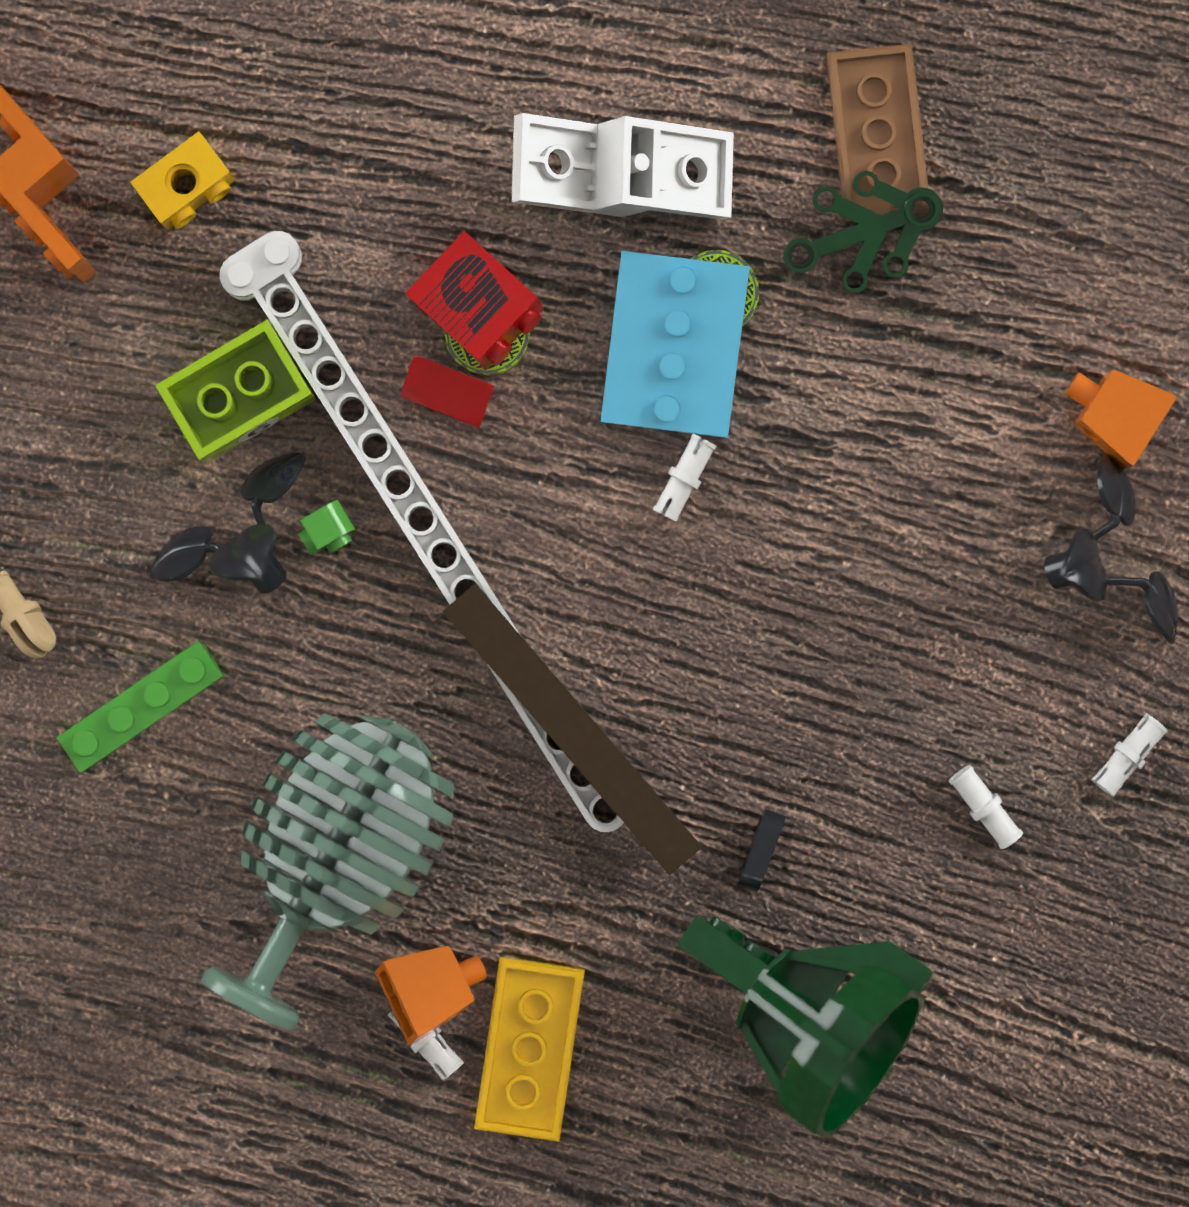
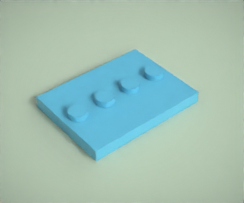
M621 251L600 422L728 438L750 266Z

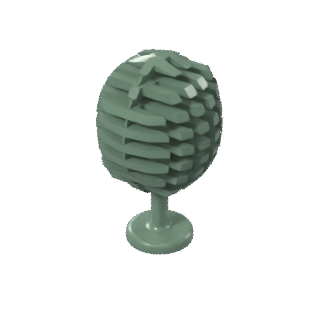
M324 713L314 722L335 734L323 742L299 730L291 740L312 752L304 760H301L286 751H282L275 762L291 770L293 774L288 781H285L268 773L262 783L264 787L279 795L276 805L260 797H255L250 808L258 815L270 821L268 830L245 821L242 835H245L247 839L265 849V859L258 858L242 850L241 865L267 881L271 893H263L261 891L260 893L281 918L246 979L227 970L211 967L205 971L201 982L231 1003L283 1029L294 1031L300 1017L293 1007L271 994V990L304 930L339 932L334 928L347 924L371 935L382 925L367 917L366 914L375 909L387 916L397 918L405 908L388 897L396 890L413 898L420 886L407 878L406 875L411 868L427 875L433 865V862L419 855L423 844L440 851L445 840L428 830L431 817L449 827L451 826L454 814L433 803V790L435 788L453 798L454 784L431 771L427 755L433 758L434 756L424 742L413 731L391 719L358 715L367 722L348 726Z

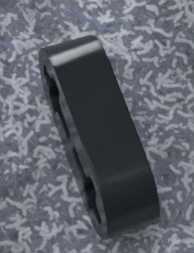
M766 808L764 809L739 873L738 886L758 892L781 834L785 815Z

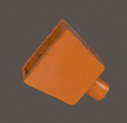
M1113 369L1104 375L1099 384L1078 372L1064 393L1084 406L1074 423L1076 427L1124 469L1135 465L1177 399V396Z
M449 946L383 961L375 971L408 1046L417 1043L467 1009L474 1002V996L469 987L486 980L487 977L485 967L478 956L458 963Z

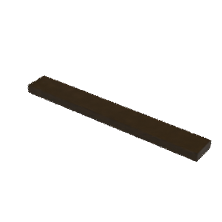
M476 583L442 611L669 876L702 848L700 843Z

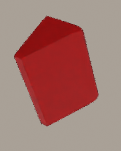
M414 354L400 397L480 428L495 388L489 383Z

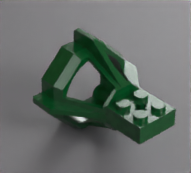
M696 915L677 945L746 994L735 1023L778 1092L777 1098L784 1111L812 1133L831 1138L870 1099L885 1076L889 1077L895 1069L892 1065L909 1041L926 999L922 991L932 978L933 972L890 941L794 951L784 950L776 957L760 945L757 946L749 940L746 944H743L742 942L746 935L728 922H723L716 916H713L708 921ZM849 973L855 974L842 988L838 990V988L843 983V981ZM787 1063H788V1066H787V1068H786V1071H785V1074H784V1077H783V1075H782L781 1072L783 1071V1069L785 1068V1066H786Z

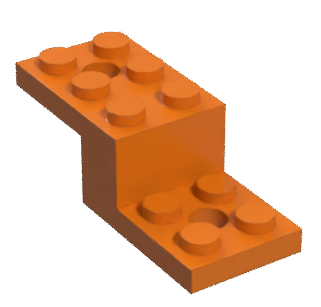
M0 85V113L2 114L0 126L15 141L9 149L0 155V205L3 208L5 207L11 215H14L16 212L19 213V216L14 220L15 223L39 247H42L44 244L48 246L43 254L60 273L62 272L68 279L75 275L85 283L97 271L41 209L79 176V173Z

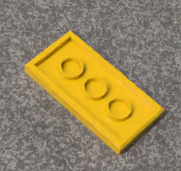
M500 956L474 1129L560 1141L585 969Z

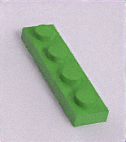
M197 641L56 738L79 772L84 773L225 677V675L202 641Z

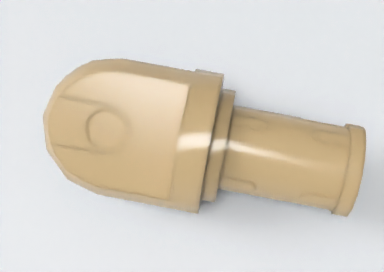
M1 571L0 610L3 616L0 625L6 633H9L17 647L25 655L35 659L42 658L47 654V651L49 652L54 648L56 644L55 633L41 613V607L37 601L25 600L10 578L9 573Z

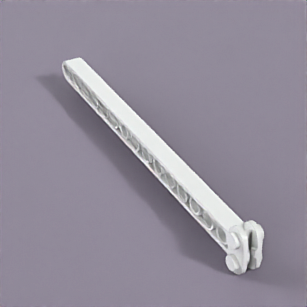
M272 231L230 256L223 262L220 269L222 286L233 298L240 301H250L256 298L449 605L457 599L455 595L456 587L461 581H475L518 632L293 277V274L302 263V252L296 240L290 234L283 231ZM281 292H290L295 296L294 307L286 313H279L273 308L274 298ZM313 328L317 330L318 341L315 346L310 349L297 347L296 336L301 329ZM327 364H336L341 369L340 380L331 386L321 384L319 381L320 369ZM349 400H359L364 405V414L358 421H345L341 415L343 405ZM372 436H381L387 441L386 453L377 459L367 457L364 451L366 441ZM395 472H404L410 477V487L404 494L394 495L387 488V480ZM427 508L431 510L434 518L433 524L428 530L416 531L411 527L410 516L415 509ZM441 544L452 545L457 553L455 562L447 568H440L433 561V552ZM491 669L587 823L593 829L600 832L617 830L624 822L618 815L608 822H602L594 816L593 807L598 800L602 799L601 795L591 784L580 786L571 780L570 770L574 764L561 749H555L549 745L546 731Z

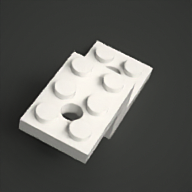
M521 113L514 116L512 203L619 217L652 210L719 220L731 218L734 133L628 116L600 124H592ZM551 152L556 153L561 160L562 168L559 174H555L548 165V157ZM689 160L696 165L698 170L696 182L691 181L686 173V165Z

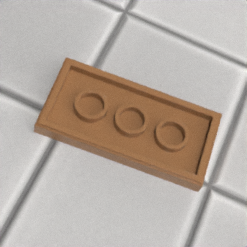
M912 44L827 53L826 60L842 198L880 215L898 209L897 207L874 195L870 197L858 195L854 191L852 183L854 177L859 172L870 171L878 177L879 181L906 193L915 188H928ZM867 175L861 177L858 181V187L862 192H869L874 186L873 179ZM918 201L914 204L913 213L915 216L928 213L929 207L925 201ZM844 217L845 224L856 223Z

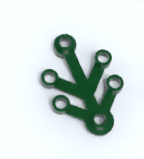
M861 171L853 179L854 191L862 197L874 195L898 208L880 215L838 196V193L833 188L822 186L813 194L812 202L814 207L821 212L832 211L858 224L811 242L805 238L791 240L783 251L784 262L790 270L797 273H805L816 265L819 257L863 241L852 267L846 269L841 278L842 285L847 291L859 293L868 284L867 274L887 231L904 225L894 251L886 254L881 264L882 270L886 275L892 278L901 277L907 272V259L920 231L933 228L942 217L943 204L936 192L920 187L906 193L879 181L873 172ZM863 176H870L874 181V186L871 191L862 192L858 187V181ZM823 191L831 192L834 198L832 205L827 208L821 207L817 200L818 195ZM918 201H925L928 204L929 210L924 217H917L913 213V206ZM797 247H804L808 251V258L803 263H796L792 259V252ZM894 256L900 257L903 262L902 269L896 273L890 272L887 268L888 260ZM852 272H859L863 278L862 284L857 288H851L847 284V277Z

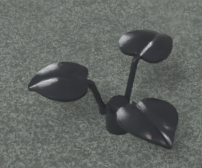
M1105 452L1100 453L1099 455L1102 458L1098 466L1097 485L1101 500L1107 511L1111 514L1110 520L1092 534L1087 529L1078 530L1069 545L1068 551L1047 556L1044 563L1047 579L1054 589L1074 585L1093 602L1104 600L1107 585L1141 587L1145 591L1144 604L1151 621L1168 643L1173 644L1175 643L1178 626V608L1174 591L1165 576L1156 571L1150 574L1149 580L1146 578L1106 577L1104 567L1101 564L1096 540L1116 528L1120 521L1124 526L1132 525L1135 518L1136 503L1132 485L1124 470L1111 456Z
M291 453L272 458L257 466L245 479L241 488V495L246 501H252L251 508L257 523L256 525L246 528L238 536L233 537L232 541L225 543L221 547L215 543H209L213 536V532L209 527L197 526L186 529L175 535L162 547L151 566L149 576L152 579L156 578L163 582L182 579L190 575L202 564L206 553H214L209 567L215 575L231 580L251 581L258 592L262 594L277 589L285 581L287 572L273 555L276 549L274 545L276 531L271 525L265 524L261 506L263 502L272 503L277 501L291 488L304 465L306 455L304 453Z

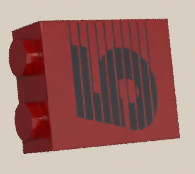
M465 231L405 293L417 309L425 316L428 315L469 352L485 371L492 364L494 366L500 364L509 355L512 349L511 344L521 333L527 334L532 331L541 319L540 313L544 310L538 297Z

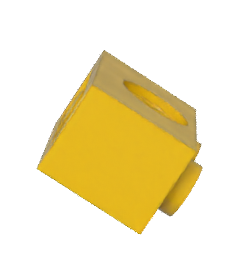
M199 131L130 181V183L162 226L169 230L173 226L179 229L192 221L197 215L194 210L205 202L209 201L210 204H213L226 196L231 190L229 185L235 179ZM185 175L194 176L196 178V185L191 192L187 194L176 192L175 186L179 178Z

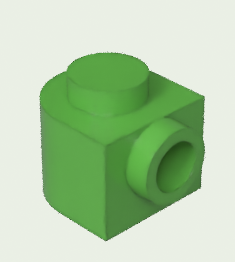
M338 500L323 506L300 520L305 529L299 532L298 535L310 555L318 551L320 552L325 548L332 554L352 542L349 534L355 528Z

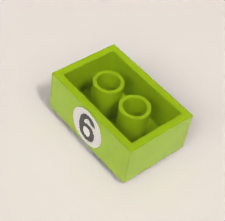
M268 319L155 385L197 458L205 464L317 400L274 326Z

